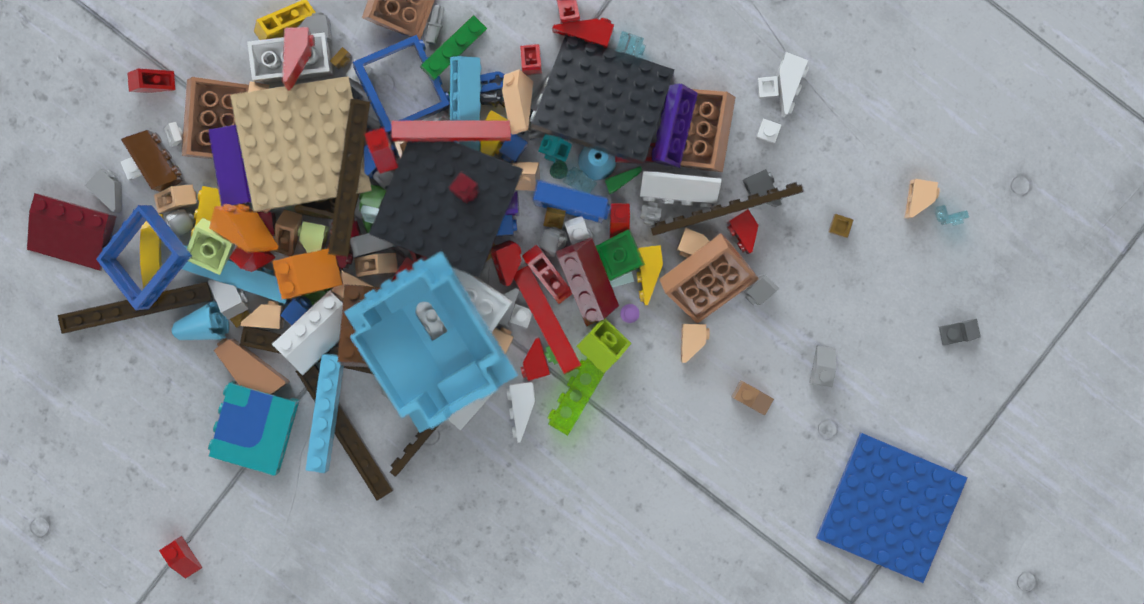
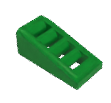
M639 166L605 179L604 183L608 194H613L639 175L642 171L641 167Z

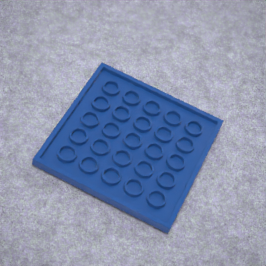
M860 432L816 538L924 583L968 477Z

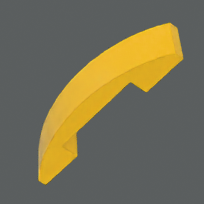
M147 221L140 230V269L143 289L162 267L161 239Z

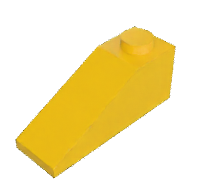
M301 0L257 19L254 33L259 40L284 37L285 28H298L306 17L312 16L316 12L307 0Z

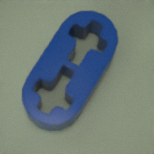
M496 71L480 75L482 83L488 82V84L482 85L480 93L503 89V81H501L499 86H497V83H490V81L496 80V76L504 79L505 74Z

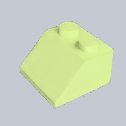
M202 218L195 226L187 250L192 255L188 261L220 275L235 244L209 228L211 221Z

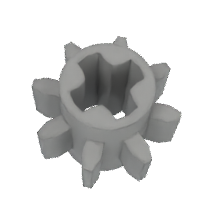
M649 201L648 205H642L640 219H645L644 224L653 225L654 221L659 222L662 208L657 207L658 203Z

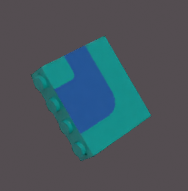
M232 381L225 386L223 391L225 398L218 409L220 416L213 427L215 434L208 445V450H210L208 457L276 476L280 473L300 400L296 398L288 400L237 385L236 381Z

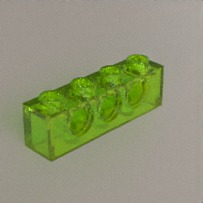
M588 358L585 360L581 359L580 363L582 366L577 368L579 370L575 377L571 376L566 384L569 386L567 392L561 393L557 400L559 403L557 409L552 408L547 417L549 419L548 425L567 436L605 374L596 368ZM587 373L591 376V381L588 384H583L580 381L582 374ZM573 390L581 392L579 400H573L570 397ZM569 407L572 413L570 416L564 417L560 412L561 409Z

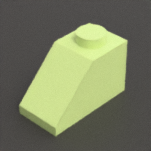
M303 221V224L299 226L298 236H300L299 241L307 253L325 249L329 227Z

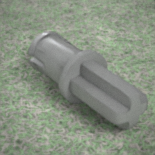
M435 5L433 8L431 20L428 22L429 28L425 39L426 43L437 45L440 29L443 28L441 24L445 8Z

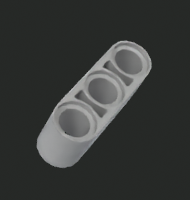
M369 233L350 239L354 258L398 247L373 237Z

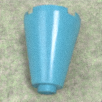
M586 146L580 152L578 159L579 167L587 178L602 180L613 173L616 167L615 156ZM595 156H600L601 159L597 160Z
M217 302L206 304L176 321L172 327V334L178 340L225 339V334L229 333V321L221 313Z

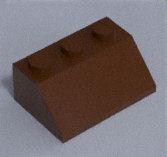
M145 130L121 139L152 190L161 192L183 181L181 170L171 162L172 156L167 149H163L160 144L162 140L156 132Z

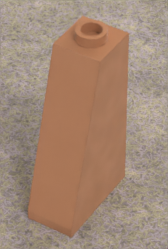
M234 338L221 340L217 343L218 347L213 350L240 386L273 395L290 382L285 376L245 346L239 345L240 342Z

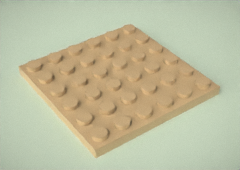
M348 76L296 84L292 90H287L283 86L230 95L254 212L336 198L350 100L353 99ZM364 150L357 194L372 191L369 177L364 173Z

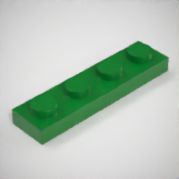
M473 15L423 62L420 68L434 81L450 66V57L460 56L487 28Z

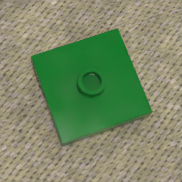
M626 230L596 245L610 281L645 265L630 230Z

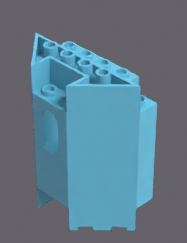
M442 252L426 262L423 259L412 265L413 270L408 272L405 269L396 275L398 279L393 282L390 279L380 285L382 289L377 292L373 289L364 295L366 299L344 312L356 331L350 337L401 418L409 415L420 433L429 427L437 426L447 420L453 413L479 398L480 400L497 391L501 385L518 376ZM420 302L430 303L447 329L446 333L432 340L416 314V307Z

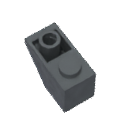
M766 169L743 180L749 196L759 193V196L766 195L767 190L774 188L773 183L775 182L771 172H767ZM782 199L766 204L777 207L782 204Z

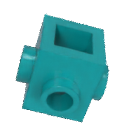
M545 134L538 152L544 154V159L555 162V160L566 162L573 144L562 138Z

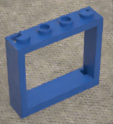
M417 35L353 61L355 73L381 127L387 131L388 135L392 134L390 120L364 66L413 45L421 62H425L429 57L425 53L426 47L423 40H419ZM440 76L434 81L429 77L440 103L398 121H422L449 109L450 96L447 91H443L441 87L443 83Z
M538 180L533 198L535 206L546 209L547 207L565 210V214L576 217L582 216L583 219L602 223L603 219L607 220L611 204H607V198Z
M138 205L136 209H133L129 218L122 223V227L112 236L108 245L102 249L103 251L96 260L135 310L149 309L192 255L152 205ZM147 221L172 254L141 291L118 262L117 257Z

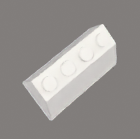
M325 32L311 34L315 37V47H312V55L298 79L334 75L333 66L330 62L332 59ZM284 37L247 42L252 81L262 84L283 81Z
M643 171L639 197L643 198L645 202H654L655 199H659L665 204H674V201H678L684 206H693V203H698L700 207L710 208L712 205L717 204L721 179Z
M329 290L272 344L302 375L321 359L322 354H326L340 341L343 303Z

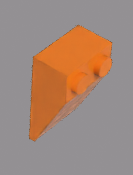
M242 203L238 205L224 204L223 206H214L209 227L211 230L248 253L278 250L279 246L257 212L250 209L249 205Z
M328 249L272 261L282 299H291L343 285L336 255L328 254Z

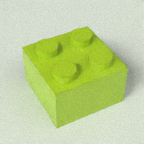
M605 318L599 321L576 347L596 368L605 373L618 361L631 345V342Z

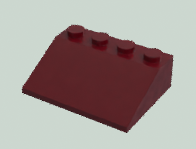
M34 193L29 210L27 250L101 271L102 266L96 259L103 251L102 249L110 242L117 216Z

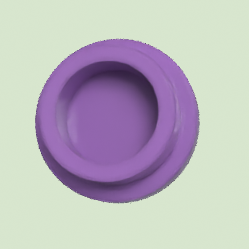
M633 304L623 306L620 312L622 320L627 323L637 321L640 314L639 309Z

